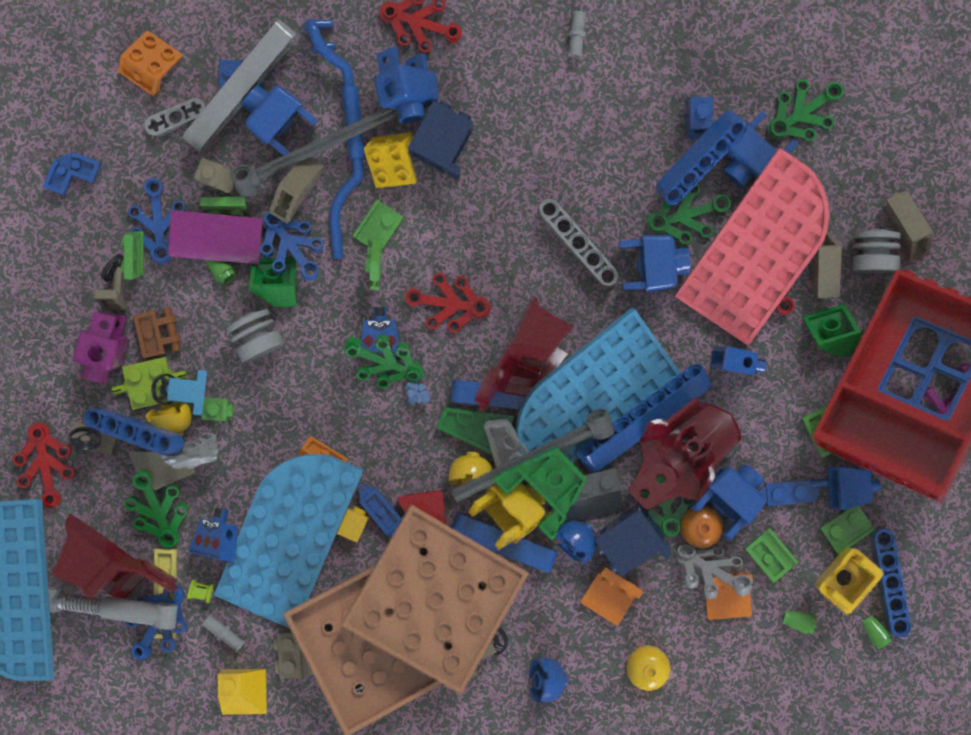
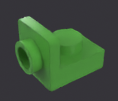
M204 397L202 420L229 421L230 417H233L234 404H231V399Z

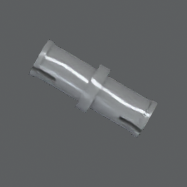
M583 11L572 12V25L568 33L570 38L568 56L571 58L582 57L583 39L586 38V32L584 31L586 13Z
M212 614L202 624V626L217 637L216 640L219 642L223 641L236 653L245 643V640H242L230 630V626L223 625Z

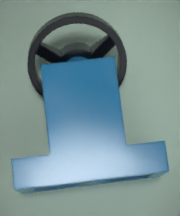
M198 370L196 381L176 379L171 374H160L152 383V396L161 405H170L174 401L193 403L192 415L202 416L207 371ZM161 379V382H162V385L160 386V393H161V394H160L159 397H157V394H156V385H157L158 381ZM167 396L168 402H162V400Z

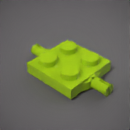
M167 356L123 366L124 385L112 387V391H115L112 393L114 396L127 393L132 410L157 405L158 403L154 400L151 393L154 379L160 374H171L176 379L187 380V375L181 376L187 374V372L184 370L173 373L169 367ZM161 379L158 381V383H157V385H156V394H157V397H159L160 394H161V393H160V386L162 385ZM167 396L162 400V402H168Z

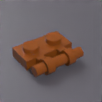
M171 307L162 309L164 314L162 318H158L157 311L155 310L133 315L143 359L166 354L164 345L167 344L171 345L172 352L181 350L179 344L181 341L180 335H177L175 322L177 321L175 315L172 314ZM161 325H166L169 337H162Z

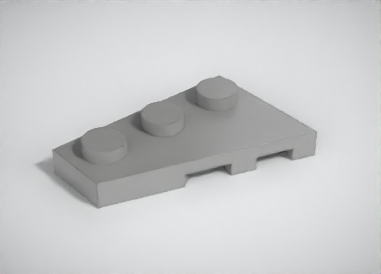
M508 419L485 422L484 427L496 468L529 452L524 443L522 444L518 439L517 432Z

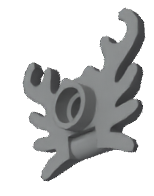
M207 433L208 439L199 438L200 444L192 441L185 442L184 448L180 453L159 455L164 459L165 463L173 468L185 467L193 469L198 465L210 463L218 458L217 453L219 449H216L218 447L216 443L217 437L213 433Z

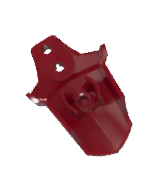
M536 296L530 298L507 349L494 368H490L475 396L474 402L480 404V410L483 412L497 392L526 397L529 391L561 365L568 355L558 346L571 331L573 325L539 306Z
M695 397L668 420L656 419L649 422L639 441L644 462L629 488L630 495L646 510L679 496L699 501L715 477L714 470L742 439L738 424L732 414L712 404L703 403L700 405L699 400ZM662 477L665 482L658 483L656 479ZM648 491V498L644 499L640 496L642 492Z
M71 513L66 518L65 530L68 536L51 575L81 588L88 598H94L103 590L113 597L126 599L144 578L151 580L166 590L175 592L178 590L179 587L176 586L178 579L147 560L134 559Z

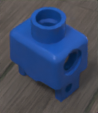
M392 46L376 54L380 74L374 77L380 106L397 110L400 123L411 124L422 121L425 117L424 108L431 106L433 101L438 102L439 100L436 73L428 71L426 54L421 53L406 60V65H400L397 47Z
M256 85L241 103V106L251 113L246 120V126L267 147L271 145L283 156L290 152L277 142L275 138L290 129L296 113L300 114L313 126L318 122L314 116L302 107L303 102L279 85L274 86L269 93L259 85Z
M763 111L747 125V131L743 137L724 155L730 163L723 170V173L732 183L740 188H744L750 180L754 183L776 152L770 144L754 131L758 124L767 116ZM793 139L783 150L790 154L799 143Z
M642 235L636 240L618 242V250L640 248V255L636 265L642 282L623 283L621 285L622 291L643 290V293L669 290L677 285V275L690 274L689 249H675L674 238L671 235Z
M743 464L738 471L731 467L718 470L710 486L703 493L699 501H694L689 508L695 512L700 511L710 500L712 508L717 510L720 515H725L733 521L721 535L725 541L732 540L743 526L750 525L765 505V497L757 491L764 480L756 470L746 464Z

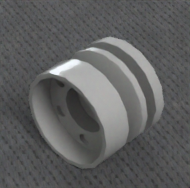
M868 229L863 232L853 233L852 239L863 241V243L853 244L852 248L863 251V254L852 257V272L895 273L897 269L900 270L901 257L891 255L890 251L900 249L901 245L890 243V241L900 240L901 233L886 229Z
M268 309L242 316L226 328L229 335L239 333L231 338L233 343L239 341L244 343L236 350L242 364L260 358L285 344L279 330L267 331L275 323L273 319L263 322L264 319L271 315Z

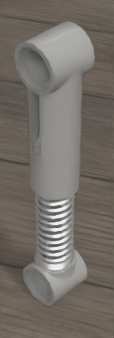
M48 587L50 612L69 610L99 615L104 619L152 625L154 628L159 629L176 628L178 605L150 603L105 596L103 599L98 597L93 599L83 595L80 596L79 594L65 593L63 588Z

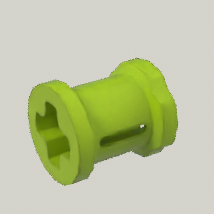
M192 579L187 599L196 598L204 600L209 604L215 585L200 584Z

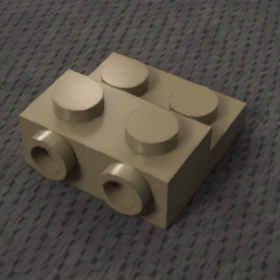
M282 631L277 633V637L273 641V647L275 651H278L275 671L279 673L280 679L314 676L292 632Z

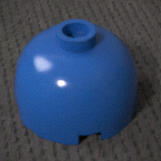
M571 520L563 523L558 528L556 537L562 544L557 545L575 562L580 559L582 560L581 565L586 564L596 550L592 526L586 522L582 524L579 521Z
M536 658L531 661L529 679L533 677V688H529L532 699L535 703L555 701L562 695L565 686L568 684V676L564 672L563 667L552 658Z

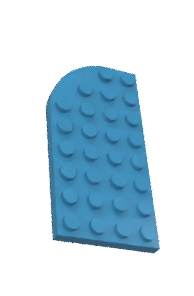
M631 308L529 391L517 416L516 432L518 439L522 444L524 443L530 452L585 425L584 421L587 420V415L597 409H607L610 419L614 423L681 372L636 310ZM590 436L561 452L571 463H574L579 459L577 456L579 448L592 438Z
M306 454L286 460L270 471L260 483L238 535L235 562H227L214 596L289 628L282 613L310 598L364 470L330 455Z
M42 499L0 501V674L16 681H48L55 679Z

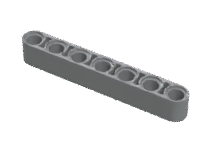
M278 20L187 129L183 139L200 153L204 152L242 107L241 103L256 85H260L293 45L298 34L284 22Z

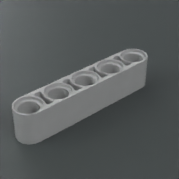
M544 200L539 208V215L599 285L602 287L614 285L618 279L616 269L555 200ZM552 205L555 208V213L548 216L544 214L543 207ZM561 221L567 222L570 227L569 231H559L558 223ZM581 238L584 242V247L582 249L574 248L572 240ZM596 255L599 260L598 265H589L587 256ZM604 271L612 273V282L606 283L602 280L601 275Z

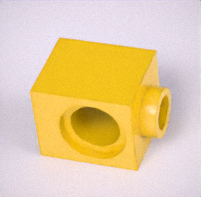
M354 506L353 509L348 508L337 534L358 543L370 517L365 515L367 511L357 506Z

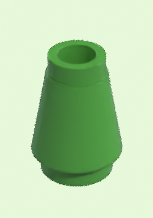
M205 260L215 280L222 285L229 283L236 276L234 267L229 263Z
M785 611L784 624L806 635L807 633H814L817 622L816 616H812V613Z
M873 615L861 622L872 645L876 646L878 650L893 641L890 636L891 633Z

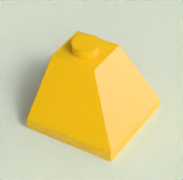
M226 669L218 673V699L222 715L267 714L266 669Z

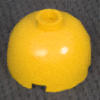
M174 401L170 405H160L163 408L157 412L152 409L146 414V420L150 425L181 436L184 435L183 431L189 428L192 421L191 407L186 402Z
M467 452L465 456L456 458L450 466L448 481L450 484L459 487L491 471L492 467L486 459L479 457V453Z
M650 645L640 646L627 658V676L632 684L639 689L646 691L657 690L665 685L669 679L670 662L665 653L659 648Z

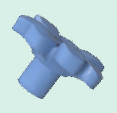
M411 381L405 385V388L408 390L406 394L409 397L407 399L409 404L414 405L416 402L420 404L422 401L427 404L430 401V393L425 390L426 386L422 383L418 386L417 382Z

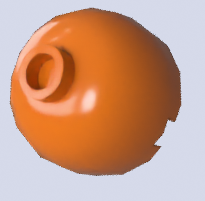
M704 505L700 511L696 512L688 508L680 519V534L684 541L692 547L699 549L709 548L715 545L723 534V519L719 512L711 506Z

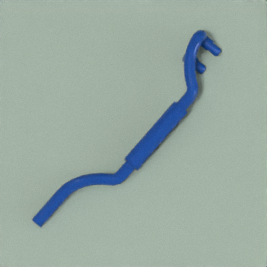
M307 19L302 27L304 31L309 33L312 40L311 52L314 54L320 53L328 62L342 71L344 87H341L345 127L361 120L358 86L354 84L352 67L346 60L333 52L336 50V44L334 42H325L319 30L333 28V21ZM363 133L347 140L349 159H352L353 175L338 190L330 207L329 227L333 259L344 258L340 227L341 208L347 196L361 183L364 175L362 159L365 158Z

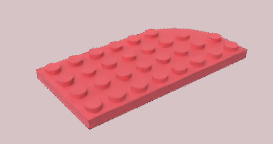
M779 147L676 292L675 297L746 345H749L825 239L829 223V206L824 188L815 173L808 166Z

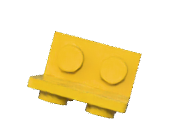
M413 132L372 137L364 147L376 188L409 185L417 182L408 151V146L414 137Z

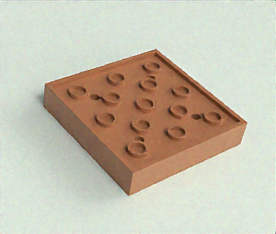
M409 505L341 625L462 694L529 573L413 505ZM423 547L427 549L425 556L419 554V550ZM483 581L486 585L485 589L479 590L478 584ZM386 608H392L393 613L391 616L385 615ZM451 642V649L445 650L444 644Z
M374 565L282 613L344 735L353 734L442 684L341 625ZM386 608L384 613L386 616H391L393 610L392 608ZM327 623L332 625L330 632L324 630V626ZM446 642L444 644V649H451V642ZM357 684H362L363 689L361 692L355 691Z

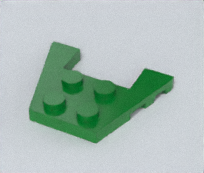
M556 446L492 477L506 494L524 478L541 494L554 509L537 525L551 540L555 539L558 528L565 521L568 510L575 503L587 481V478Z

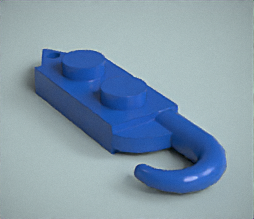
M828 478L765 483V486L758 490V492L765 497L767 506L810 503L818 498L819 488L829 487Z
M358 483L359 503L383 532L391 538L402 517L377 487L373 488Z

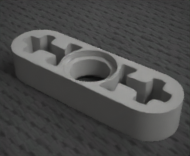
M198 98L187 100L148 117L144 124L145 130L151 136H162L194 122L206 105ZM193 104L202 107L199 109V114L195 112L188 113L190 116L188 119L182 108H185L186 111L192 110ZM173 112L181 113L182 119L179 123L174 124L170 121V116ZM165 116L169 127L166 128V125L162 124L158 126V131L150 129L153 126V121L157 123L164 122L162 117Z

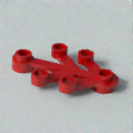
M404 0L398 4L388 1L380 7L379 15L381 20L392 25L401 47H408L411 44V37L408 33L404 32L400 21L409 24L419 43V50L423 54L431 52L432 44L426 39L421 28L445 35L446 40L450 43H456L462 37V30L457 24L446 26L424 19L435 12L444 11L446 7L445 0H433L432 4L412 14L403 11L414 5H422L425 0ZM440 1L443 3V6L436 8L435 3ZM393 9L394 14L389 16L386 14V11ZM451 29L457 30L455 36L449 34ZM406 36L409 40L407 43H402L400 39ZM422 44H429V49L423 50L421 48Z
M436 273L433 276V282L441 288L447 298L422 295L418 289H410L405 294L407 304L412 307L419 306L420 304L446 307L437 315L431 316L426 320V326L431 330L437 329L442 321L457 310H466L467 312L458 320H451L448 323L449 331L451 333H458L461 327L471 319H483L489 315L491 310L489 301L483 297H477L469 287L468 281L464 276H459L455 279V286L457 289H462L469 302L461 301L446 282V277L443 273ZM438 275H441L444 278V281L441 284H438L435 281V278ZM464 279L466 284L463 287H459L457 281ZM417 294L419 297L418 301L412 302L410 296ZM477 304L484 306L482 312L476 311L475 307ZM430 319L437 321L435 327L429 326L428 322ZM453 322H456L459 325V328L456 331H453L450 328V325Z
M37 422L29 427L27 432L29 440L22 451L13 457V463L16 466H24L28 463L30 453L37 447L38 455L25 474L17 478V485L20 488L30 487L32 479L38 470L41 469L45 493L42 495V503L48 508H53L61 503L62 498L61 494L54 490L50 466L60 472L61 477L65 480L73 479L76 475V470L71 466H66L47 453L46 444L57 450V455L61 458L69 457L72 449L69 445H63L50 436V429L46 424ZM37 429H39L42 433L41 437L39 438L35 436V431ZM63 447L67 448L68 452L66 455L61 453ZM20 455L24 458L22 464L17 461ZM66 469L71 470L72 474L70 477L65 475ZM23 477L27 478V485L22 484L21 480ZM49 495H52L54 498L52 503L47 501Z

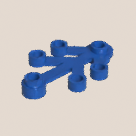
M150 178L145 182L144 189L147 194L151 195L153 220L146 216L142 209L136 205L128 209V215L133 219H137L155 233L156 243L145 236L144 232V246L151 250L150 256L155 263L164 265L172 259V257H168L169 238L165 241L164 236L165 231L170 226L171 210L176 211V205L181 203L183 205L181 211H186V205L182 201H175L172 204V209L163 219L160 195L164 190V186L160 180ZM154 184H157L159 187V189L156 192H152L151 187ZM135 208L139 210L137 216L132 215V210ZM135 227V228H133V229L131 230V232H134V231H137V230L144 231L143 229H141V228H139V227ZM160 250H165L166 252L163 258L158 256Z
M268 212L263 217V226L267 232L264 243L260 246L261 255L264 258L273 256L274 249L272 244L275 234H277L281 240L276 260L272 263L273 272L276 275H282L286 271L285 259L289 250L301 267L303 279L307 281L315 280L319 275L318 265L313 261H307L297 245L308 247L312 252L319 253L323 250V241L320 238L301 237L310 235L311 224L309 222L290 220L287 224ZM274 220L278 222L277 224H274V225H273V224H270V223H271L272 221H274ZM303 226L308 227V230L303 231L301 230V228ZM285 229L298 230L301 236L290 235ZM319 243L320 246L314 247L313 244ZM265 248L271 249L268 253H265L263 250ZM277 265L283 266L282 269H276L275 267ZM313 271L314 274L307 275L306 272Z
M176 584L179 587L176 592L164 588L160 594L142 595L136 599L141 601L143 598L146 602L150 603L163 602L178 605L176 628L172 629V631L176 634L186 631L187 623L183 619L180 606L184 600V590ZM170 592L174 593V599L170 597ZM125 622L126 626L129 628H134L139 625V623L132 624L131 622ZM177 623L182 625L181 630L177 628ZM152 625L149 626L143 639L132 647L134 658L144 660L151 655L152 647L150 644L159 628H154ZM161 629L163 636L161 649L166 653L171 652L176 648V641L172 637L171 629ZM166 642L171 644L170 649L166 647ZM138 648L142 650V655L138 653Z

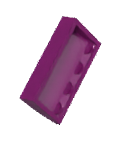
M171 210L168 257L259 265L262 219Z

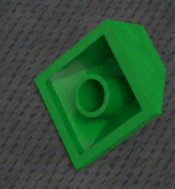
M286 257V271L282 275H276L272 270V263L276 258H259V265H251L249 291L274 307L297 306V262L294 257ZM277 265L275 268L282 269L283 266Z
M845 304L802 316L819 349L839 357L855 353L862 335Z

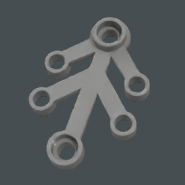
M683 544L675 553L676 560L685 567V585L688 588H696L699 585V577L695 574L693 565L701 568L705 584L704 596L708 599L716 598L718 593V587L714 584L712 575L733 586L735 592L740 596H745L751 592L752 579L747 575L734 577L721 570L723 568H730L734 572H739L743 569L742 558L732 557L731 559H724L725 551L722 547L717 546L712 549L695 550L691 545ZM711 557L713 561H705L701 558Z

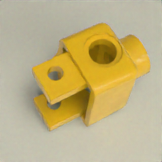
M520 482L508 494L496 483L488 489L483 497L474 502L468 512L472 517L484 509L504 532L495 544L500 550L510 542L516 544L535 529L545 515V510L542 507L545 504V499L530 483L524 485Z
M845 548L816 580L815 587L845 614H850L882 578L883 572L859 550ZM842 570H847L851 575L850 581L846 585H840L836 579L837 574Z

